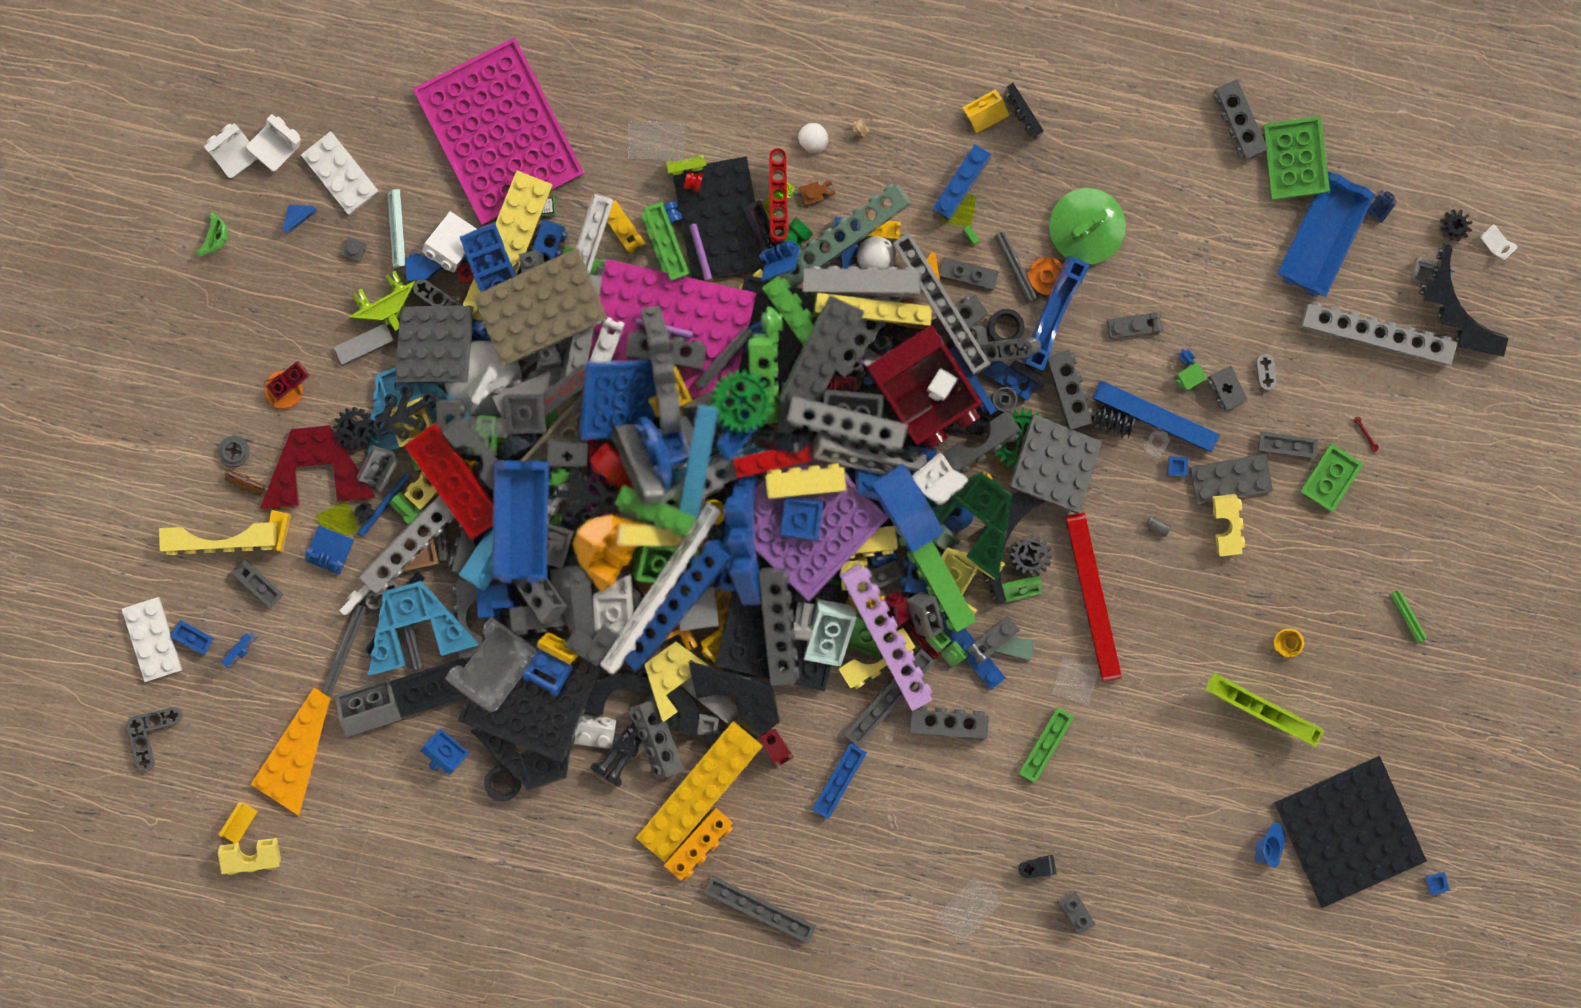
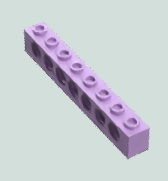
M858 564L839 574L910 709L913 711L932 701L930 694L933 692L928 683H923L921 678L924 675L920 667L914 666L913 661H915L911 650L907 651L904 647L907 644L902 633L898 635L895 629L898 625L894 618H889L887 604L884 600L880 601L878 595L881 593L877 585L871 584L869 578L872 576L868 568H863L861 564ZM859 583H866V588L864 590H857V586ZM868 600H875V604L872 607H866ZM876 617H884L882 623L875 624ZM886 633H892L890 640H883ZM900 649L901 654L898 657H893V651ZM910 666L907 673H901L902 667ZM913 682H917L918 687L915 690H910V685Z

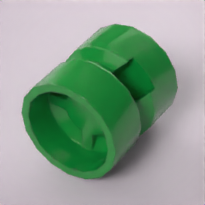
M795 217L788 224L789 228L785 242L794 241L796 246L800 245L801 248V242H806L813 233L802 221ZM783 231L777 237H782L784 235Z

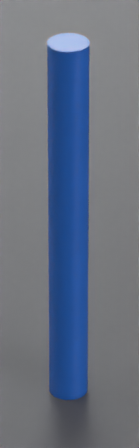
M407 472L403 474L376 508L375 514L360 528L358 533L363 537L389 506L394 496L400 492L411 478Z

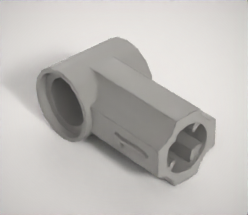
M797 602L794 622L791 623V629L795 630V640L808 642L811 640L814 604Z

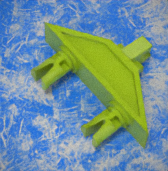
M397 271L392 272L395 281L387 274L385 277L393 291L373 304L369 303L363 289L358 290L361 300L356 293H352L351 295L355 299L359 310L350 315L349 318L384 321L386 325L392 324L396 332L399 331L400 321L398 319H400V311L402 307H405L413 292V285L416 280L408 285H403Z

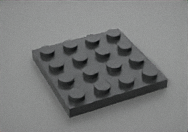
M471 305L402 307L400 311L395 382L468 383L474 307Z
M1031 415L1009 487L1078 514L1085 498L1102 441L1072 429L1070 430L1037 415Z

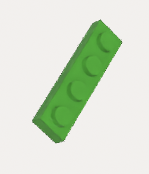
M1059 707L1056 708L1020 769L1019 774L1036 783L1074 716Z

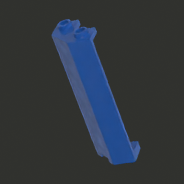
M1328 171L1330 193L1315 194L1277 272L1283 278V282L1292 286L1295 284L1307 290V293L1314 297L1318 295L1327 296L1375 196L1365 186L1351 183L1342 175Z
M495 461L492 578H500V582H511V579H527V583H538L539 579H546L549 462Z

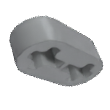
M1263 354L1256 360L1258 383L1261 389L1271 390L1277 384L1275 363L1271 355ZM1263 357L1270 361V364L1267 365V371H1265L1264 365H1260ZM1266 373H1268V378L1273 381L1269 387L1263 384V380L1266 379Z
M388 581L390 586L394 585L395 588H399L396 582ZM372 591L366 597L367 606L371 609L382 607V598L378 600L379 604L377 606L375 604L371 605L370 602L372 601L371 596L378 597L381 594L383 598V592L378 591L375 593Z

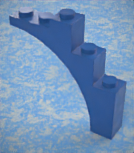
M756 475L736 479L732 497L727 499L724 510L731 528L727 540L728 547L733 556L730 575L743 605L762 603L753 528L754 498L758 481Z

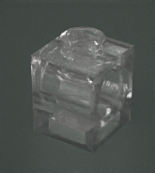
M1154 429L1141 450L1158 460L1171 441L1168 438L1169 434L1162 429L1158 431ZM1154 438H1159L1162 441L1160 448H1155L1152 445Z

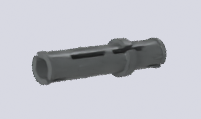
M434 512L435 522L440 521L439 512ZM446 522L442 526L443 531L435 540L438 561L449 560L448 543H450V539H448ZM441 534H443L444 550H442Z

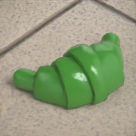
M213 212L209 214L211 225L205 243L202 244V248L196 251L198 256L221 250L228 241V226Z

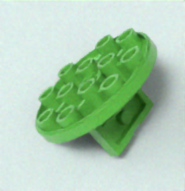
M1082 188L1069 192L1057 202L1050 215L1049 234L1056 250L1065 258L1071 256L1090 265L1103 262L1118 250L1125 236L1126 222L1121 207L1113 197L1098 189Z

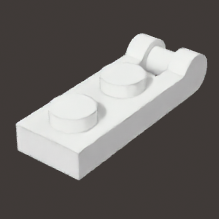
M607 317L608 320L603 323L590 362L612 361L625 323L620 321L617 323L612 321V318ZM609 328L615 330L614 335L608 333Z

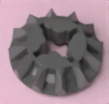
M229 436L219 445V457L226 465L239 466L246 462L249 456V446L243 438ZM236 444L237 450L242 452V454H235L232 460V453L226 449H233Z

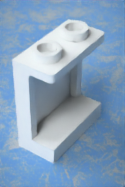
M450 211L425 242L422 252L429 259L441 264L444 269L454 273L458 264L466 255L459 236L476 230V228Z

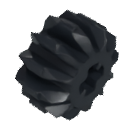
M1455 209L1451 210V214L1446 212L1444 214L1445 218L1440 219V222L1445 225L1439 227L1440 230H1446L1443 233V237L1449 234V241H1453L1456 238L1457 242L1461 241V236L1464 239L1467 238L1466 232L1472 231L1467 225L1473 223L1466 220L1469 214L1462 216L1463 210H1459L1457 213ZM1457 221L1459 223L1457 225H1460V227L1454 229L1452 223Z

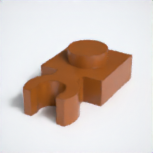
M828 180L820 187L818 181L799 187L805 206L823 201L822 195L824 194L828 196L835 194V190L827 191L826 186L832 184V181Z

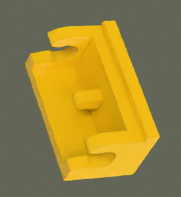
M888 221L865 238L879 236L890 241H896L900 236L901 222Z

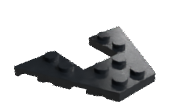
M689 660L688 663L696 699L734 693L741 722L740 727L755 740L780 723L774 688L771 686V683L760 682L755 678L743 677L728 670L716 669L714 666H706ZM726 729L705 732L708 751Z
M478 729L471 730V733L529 791L566 779L572 743L562 764L530 750L518 753L517 746L513 743Z

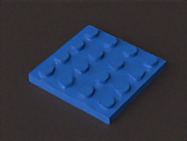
M651 360L586 363L579 434L581 439L612 438L613 427L637 424L638 418L646 417L654 425L655 412L649 402L650 398L656 396Z

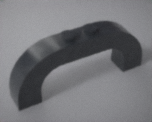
M636 671V675L617 673L603 678L596 684L585 711L603 715L607 698L618 689H630L654 695L647 673ZM678 686L666 695L680 710L678 732L697 736L699 726L697 705L691 695L685 689Z

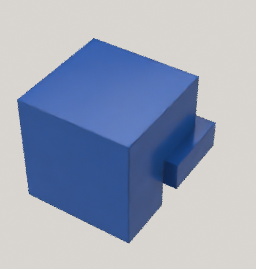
M512 585L487 586L484 591L476 587L478 618H501V610L520 607V601L515 600V590Z

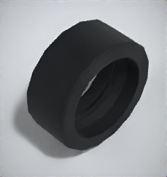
M1001 309L994 313L989 320L988 332L993 341L1018 339L1024 334V320L1015 310ZM1002 316H1010L1017 322V332L1011 338H1002L996 333V321Z
M499 765L489 770L485 776L484 787L489 797L495 801L504 802L509 801L518 794L521 782L504 765ZM498 772H507L514 780L513 789L508 794H498L492 788V778Z

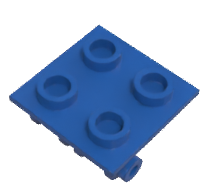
M787 241L777 245V247H772V249L763 250L759 255L762 261L765 260L761 281L772 280L779 275L788 274L795 270L800 245L796 246L794 241Z
M319 525L310 548L306 551L304 561L340 575L354 539Z

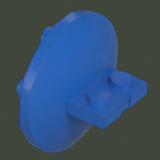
M646 417L638 418L637 424H634L663 492L669 491L672 467L688 462L690 447L686 443L682 431L662 434Z

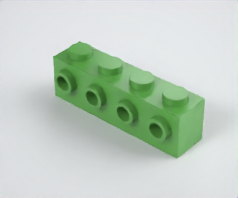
M777 276L765 285L763 290L779 312L782 313V316L802 344L805 345L815 325L812 321L813 316L808 309L804 310L800 305L802 301L796 293L793 295L789 290L791 286L788 281Z
M623 486L616 502L619 505V510L628 514L630 511L637 513V518L646 522L648 519L655 521V526L662 529L669 527L673 529V534L683 537L684 534L689 535L696 520L695 516L663 502L642 505L636 491L627 486Z

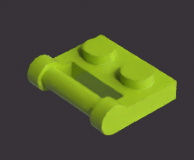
M704 154L694 158L666 162L668 173L673 175L683 174L684 170L687 169L699 171L703 169L702 166H706Z

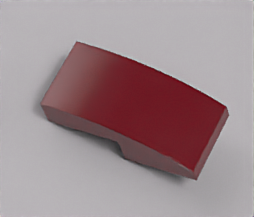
M296 361L267 384L266 387L279 401L310 377V374L299 361Z
M833 375L826 389L856 392L857 377Z

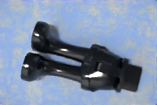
M634 721L630 727L627 726L626 730L614 738L612 742L614 746L602 762L593 763L590 766L593 771L604 777L610 765L621 752L620 759L605 778L618 788L622 785L620 775L624 766L631 757H636L641 744Z

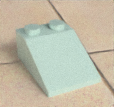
M820 599L816 600L811 622L813 626L812 637L806 643L804 660L835 666L842 665L856 620L854 606Z

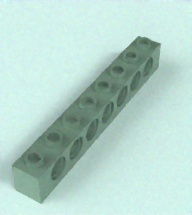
M888 185L883 189L884 193L879 197L878 195L873 196L868 200L869 204L865 207L859 206L852 211L853 215L848 219L847 217L842 218L837 222V227L825 230L822 233L823 237L818 240H811L806 244V249L803 251L799 250L796 263L799 267V272L796 275L791 272L779 275L778 277H781V279L785 278L790 286H798L803 282L804 269H809L810 266H819L822 269L913 203L901 185ZM887 198L891 200V207L889 209L884 207V201ZM871 209L876 212V217L873 220L868 216ZM856 220L860 222V229L858 231L853 228V223ZM840 231L845 234V239L842 242L837 237ZM825 242H827L830 247L827 253H825L822 249V245ZM809 253L814 256V261L811 264L807 261Z

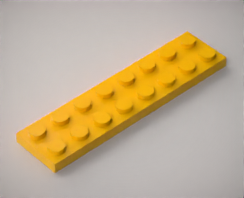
M733 721L637 835L636 839L662 861L666 862L763 745Z

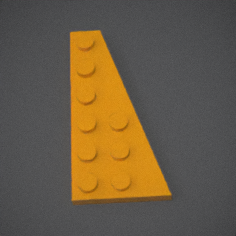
M315 687L251 783L252 786L298 816L301 813L323 724L331 700L329 696Z

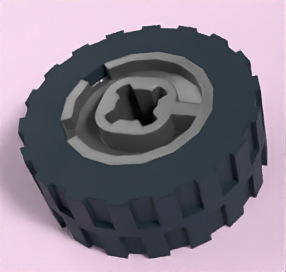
M521 433L500 444L497 447V451L503 461H515L522 458L539 438L536 433Z

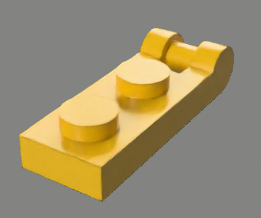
M614 200L607 222L628 253L632 254L635 252L634 249L639 246L642 247L646 243L617 201ZM633 235L636 240L629 244L627 239Z

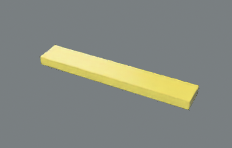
M619 525L618 544L679 546L686 535L684 534L683 537L672 533L673 529L669 527L662 529L655 525Z

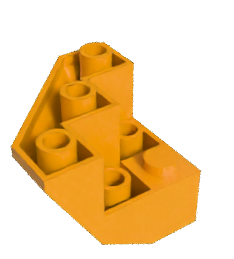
M606 516L588 521L577 532L574 547L578 561L600 591L604 592L608 587H613L617 581L616 577L624 565L626 566L632 559L631 555L638 546L618 544L619 525H648L647 523L615 516Z

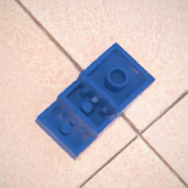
M495 222L459 236L480 292L516 276Z
M900 464L871 483L886 515L891 518L898 534L902 535L910 552L916 551L944 533L925 496L904 464Z

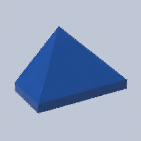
M289 205L283 230L289 234L318 210L314 206Z

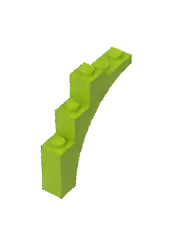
M1215 672L1208 680L1205 690L1314 747L1317 746L1325 731L1317 725L1276 706Z

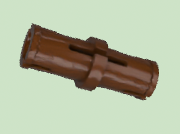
M232 470L227 472L229 476L225 477L226 482L239 486L241 490L246 489L261 496L262 491L259 489L264 490V484L251 480L247 475L244 477Z

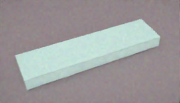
M395 189L387 193L393 268H401L405 266L400 189Z

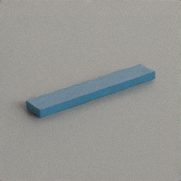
M698 405L679 507V510L695 516L696 519H698L718 412V408Z

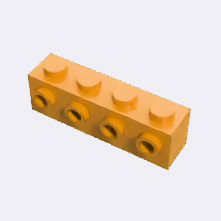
M716 807L664 866L678 879L682 880L685 878L687 880L694 873L692 868L696 864L701 865L707 858L705 854L709 849L714 851L720 844L719 838L722 835L726 837L732 831L731 825L733 822Z

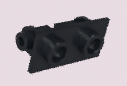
M979 415L980 418L967 425L966 427H970L969 434L981 436L986 434L988 418ZM954 421L949 424L948 430H951L952 433L965 434L966 427L960 429Z

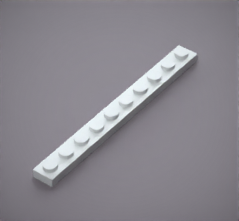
M596 194L593 195L576 246L581 252L589 273L613 203L612 199ZM567 338L559 342L561 358ZM539 364L537 365L536 370H538V372L544 370L539 366Z
M709 503L705 505L698 519L694 522L689 535L684 537L600 664L606 670L614 674L620 668L622 660L631 651L634 642L641 636L644 627L653 618L658 606L663 603L665 595L674 586L677 577L684 571L687 562L696 553L701 541L706 538L712 524L717 521L720 510Z

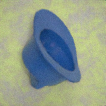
M1272 824L1266 836L1256 842V862L1267 863L1272 868L1279 865L1285 845V832L1280 824Z

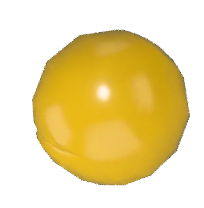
M1292 628L1281 630L1274 639L1275 650L1284 657H1296L1302 652L1305 645L1302 634Z

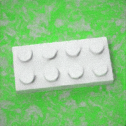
M331 131L301 154L348 215L352 214L379 192Z
M160 597L123 608L122 612L144 682L182 671Z

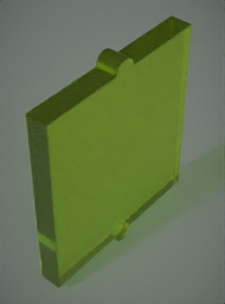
M967 194L951 220L948 221L939 216V222L962 226L970 225L972 227L973 215L976 213L975 203L977 196Z
M347 501L317 514L322 527L344 536L360 530L355 519L356 515L352 513Z

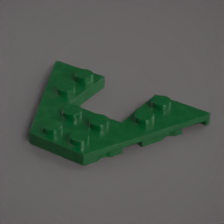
M979 472L967 478L964 486L949 496L947 501L938 504L927 497L926 500L940 526L958 503L988 526L966 557L997 580L1001 568L1013 495L984 472Z

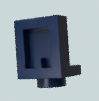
M1381 190L1368 208L1367 213L1382 223L1396 205L1397 200L1395 196L1389 191L1384 192Z

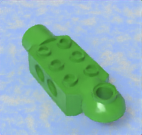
M767 306V313H762L763 332H767V334H754L749 339L750 373L754 372V379L758 376L760 378H767L769 381L766 382L764 389L770 388L771 390L767 395L773 396L768 401L773 406L767 408L771 411V414L765 415L768 420L766 422L761 421L762 424L779 422V383L775 381V377H778V362H774V358H777L778 355L776 342L779 341L778 331H782V313H777L776 310ZM765 358L768 362L762 363L760 359ZM751 396V402L753 404H758V398L756 396Z

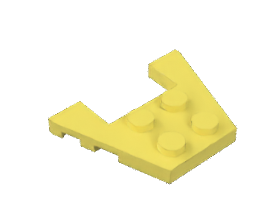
M947 548L942 555V559L962 595L965 593L978 569L990 576L966 557L968 553ZM1001 562L1000 571L1002 570L1003 566L1005 565V563H1003V562ZM968 604L973 615H975L977 609Z
M674 642L644 664L663 722L678 712L666 695L692 677L688 663L689 660L709 666L677 642Z

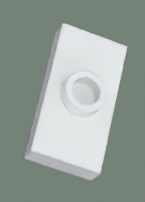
M365 584L358 592L354 590L347 598L349 601L339 611L343 615H348L372 589Z

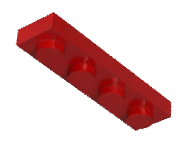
M809 445L800 452L774 449L732 459L736 478L812 461Z

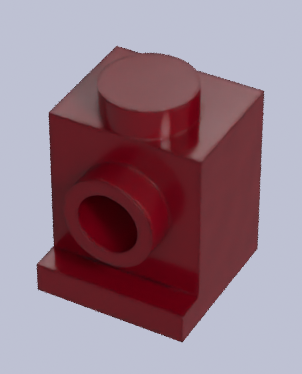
M893 593L884 599L889 608V611H887L889 618L893 617L898 626L911 619V614H908L907 599L902 598L901 594Z

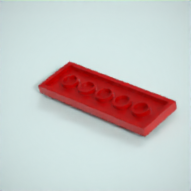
M434 423L404 445L471 540L493 525V501L451 442L442 433L437 423Z

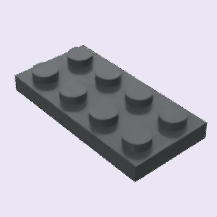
M1267 454L1190 467L1197 505L1212 502V496L1235 494L1237 497L1273 491Z

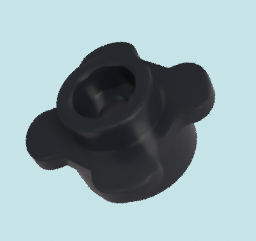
M361 503L355 509V515L359 517V522H364L375 514V510L372 509L370 503Z

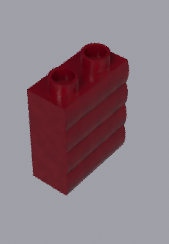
M933 325L866 367L868 374L881 394L884 395V399L898 421L907 424L906 433L916 446L923 442L926 448L930 450L947 439L942 429L955 421L959 428L963 429L980 418L975 408L982 404L981 400ZM942 369L957 380L943 401L939 400L937 402L928 396L929 392H927V389L938 371Z

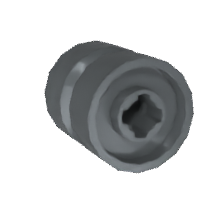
M1008 387L997 389L991 398L997 412L1000 413L1010 412L1018 401L1015 391Z

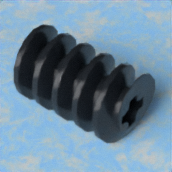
M1103 406L1101 410L1098 408L1092 428L1099 424L1100 431L1106 427V433L1113 430V436L1120 432L1121 439L1125 435H1128L1129 438L1135 418L1132 417L1128 421V415L1125 414L1121 418L1120 412L1113 416V409L1106 413V407Z

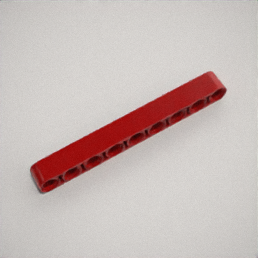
M1085 512L1065 516L1102 682L1122 679Z

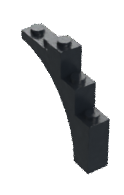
M1443 243L1442 248H1438L1436 259H1439L1437 267L1434 266L1431 277L1434 279H1425V283H1422L1420 286L1419 294L1423 301L1443 305L1438 309L1437 318H1439L1441 324L1460 328L1455 334V341H1457L1458 347L1504 357L1509 338L1505 334L1492 331L1481 325L1461 306L1451 280L1450 262L1453 248L1451 245Z
M1020 491L1012 494L1004 548L1011 532L1019 521L1033 508L1045 501ZM987 525L984 526V531H982V534H983V533L985 532V530L988 528ZM1001 571L997 580L982 573L985 582L991 585L992 590H989L993 601L997 600L998 603L1006 601L1002 588Z

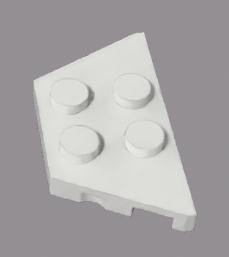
M631 575L617 581L612 588L608 587L604 592L599 591L593 595L595 634L601 625L605 624L620 635L633 616ZM634 642L633 647H632L631 650H635V649H636V644H635V642Z

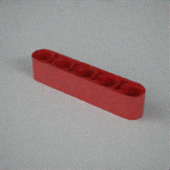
M775 148L769 154L770 238L775 244L784 243L788 234L787 158L785 151L781 148ZM774 156H780L783 160L781 162H775L772 158ZM780 174L783 179L776 181L773 179V176ZM775 193H781L783 195V198L778 200L775 199L773 195ZM776 211H780L784 216L776 218L773 214ZM781 230L784 235L777 237L774 235V231Z

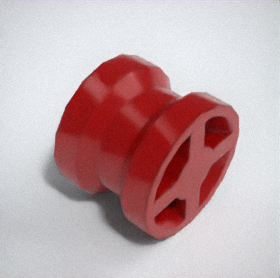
M688 171L684 189H694L695 192L699 193L703 174L699 173L696 175L692 171Z
M462 264L458 268V278L465 284L472 283L474 274L470 264Z

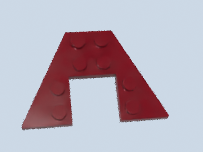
M330 425L291 429L260 509L300 506L296 467L333 464L337 502L376 498L367 483L358 481L357 475L359 470L343 447V444L338 442V437L334 436L335 432Z

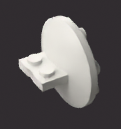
M473 341L470 348L468 383H445L446 391L453 400H463V405H466L468 414L474 416L496 415L497 412L489 396L494 394L493 390L503 386L505 389L511 386L510 382L518 378L522 380L521 369L518 361L503 367L492 341Z

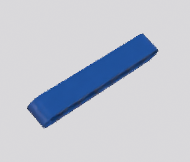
M1101 380L1092 396V399L1208 452H1213L1220 434Z

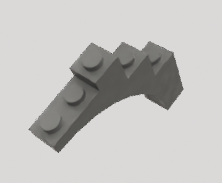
M660 306L641 309V316L650 353L662 434L681 432L679 396L675 384L674 364L670 353L667 326L664 323Z

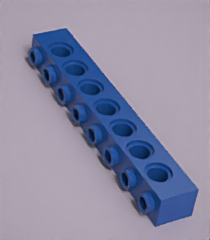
M719 539L713 542L709 541L703 547V554L693 559L691 562L693 566L689 571L686 569L679 578L681 580L677 585L674 584L669 589V595L658 606L653 618L648 621L643 629V633L636 639V649L631 650L624 657L623 660L635 671L641 669L732 560L733 556L730 550ZM708 557L713 559V566L709 565ZM697 571L700 572L702 575L701 580L697 579L696 577ZM685 585L689 587L690 594L684 591ZM673 600L677 601L678 608L673 606ZM661 614L666 616V623L661 620ZM650 628H652L655 632L654 637L651 636L649 633ZM638 642L643 645V651L638 648Z

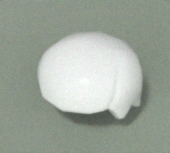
M817 123L806 124L798 133L800 145L809 153H820L829 142L826 130Z

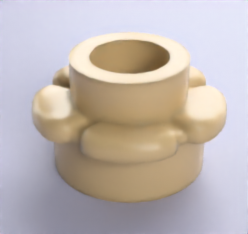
M862 119L857 122L854 121L855 126L852 128L858 137L860 135L865 137L869 129Z

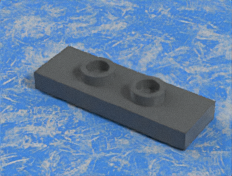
M943 257L939 276L994 290L999 271Z

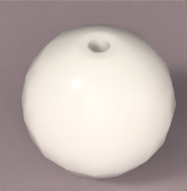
M879 236L870 237L861 243L857 251V261L861 269L877 267L878 270H886V267H893L896 261V251L889 240Z

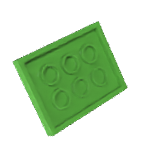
M1317 116L1264 124L1272 200L1330 193L1322 117Z

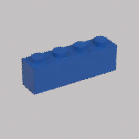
M974 144L934 205L933 211L950 222L990 161L991 154Z

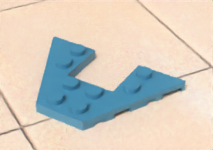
M395 367L376 375V390L373 396L374 407L371 419L375 421L378 417L382 416L386 406L384 398L388 394L397 397L398 402L393 406V409L398 407L402 397L400 390L404 385H408L414 390L408 402L420 397L423 398L427 392L437 394L440 400L453 399L436 383H396ZM427 407L432 423H437V408L431 409ZM466 412V416L464 417H466L468 421L472 420L473 418ZM450 415L448 417L449 422H451L455 417ZM372 430L371 434L374 437L368 438L370 440L368 454L372 446L391 451L402 448L399 447L396 436L391 433L380 436Z
M422 581L391 589L383 593L382 607L380 608L374 648L367 675L370 676L406 666L396 628L431 619L441 656L478 646L479 643Z

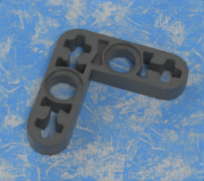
M170 707L134 716L128 720L127 730L136 766L139 770L149 771L155 764L148 731L179 723L183 718V713L179 708ZM172 710L174 713H178V716L175 718L176 721L170 718L166 719L167 724H164L162 712H164V716L170 715ZM152 715H157L160 718V723L157 726H153L150 723ZM134 720L141 723L138 730L139 733L143 732L144 735L133 736V734H137L136 728L131 727V724H134ZM142 738L145 740L146 746L144 749L136 747L137 739ZM148 750L149 754H145V758L150 760V763L147 764L146 768L145 765H141L143 755L138 756V752Z

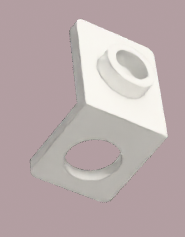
M1492 225L1481 236L1482 241L1492 254L1503 260L1517 249V245L1506 240L1496 225ZM1510 247L1507 252L1501 253L1503 249Z

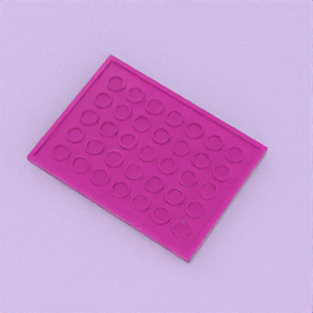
M515 37L413 88L482 226L498 218L516 171L552 184L551 191L584 174Z
M606 259L599 298L607 317L612 318L614 322L618 323L620 321L625 323L612 361L640 360L626 356L629 332L635 333V330L645 332L644 327L635 325L637 318L642 319L641 309L660 306L664 323L667 326L693 332L692 340L702 341L703 345L707 346L703 370L676 366L690 397L698 398L707 392H711L713 388L718 389L715 383H722L720 380L722 376L727 378L728 372L733 376L736 370L739 372L745 344L705 389H701L696 384V381L744 327L749 328L757 293L688 277H681L670 281L666 272ZM604 322L595 325L593 328L588 362H590ZM609 328L608 333L614 335L615 330ZM669 334V339L672 340L673 337H679V336H675V335ZM684 338V342L692 343L691 339ZM647 342L643 344L644 351H649ZM684 348L681 351V357L687 358L691 354L689 348Z

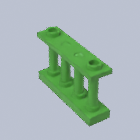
M659 202L645 207V213L641 214L662 272L668 273L670 281L689 275L663 203Z

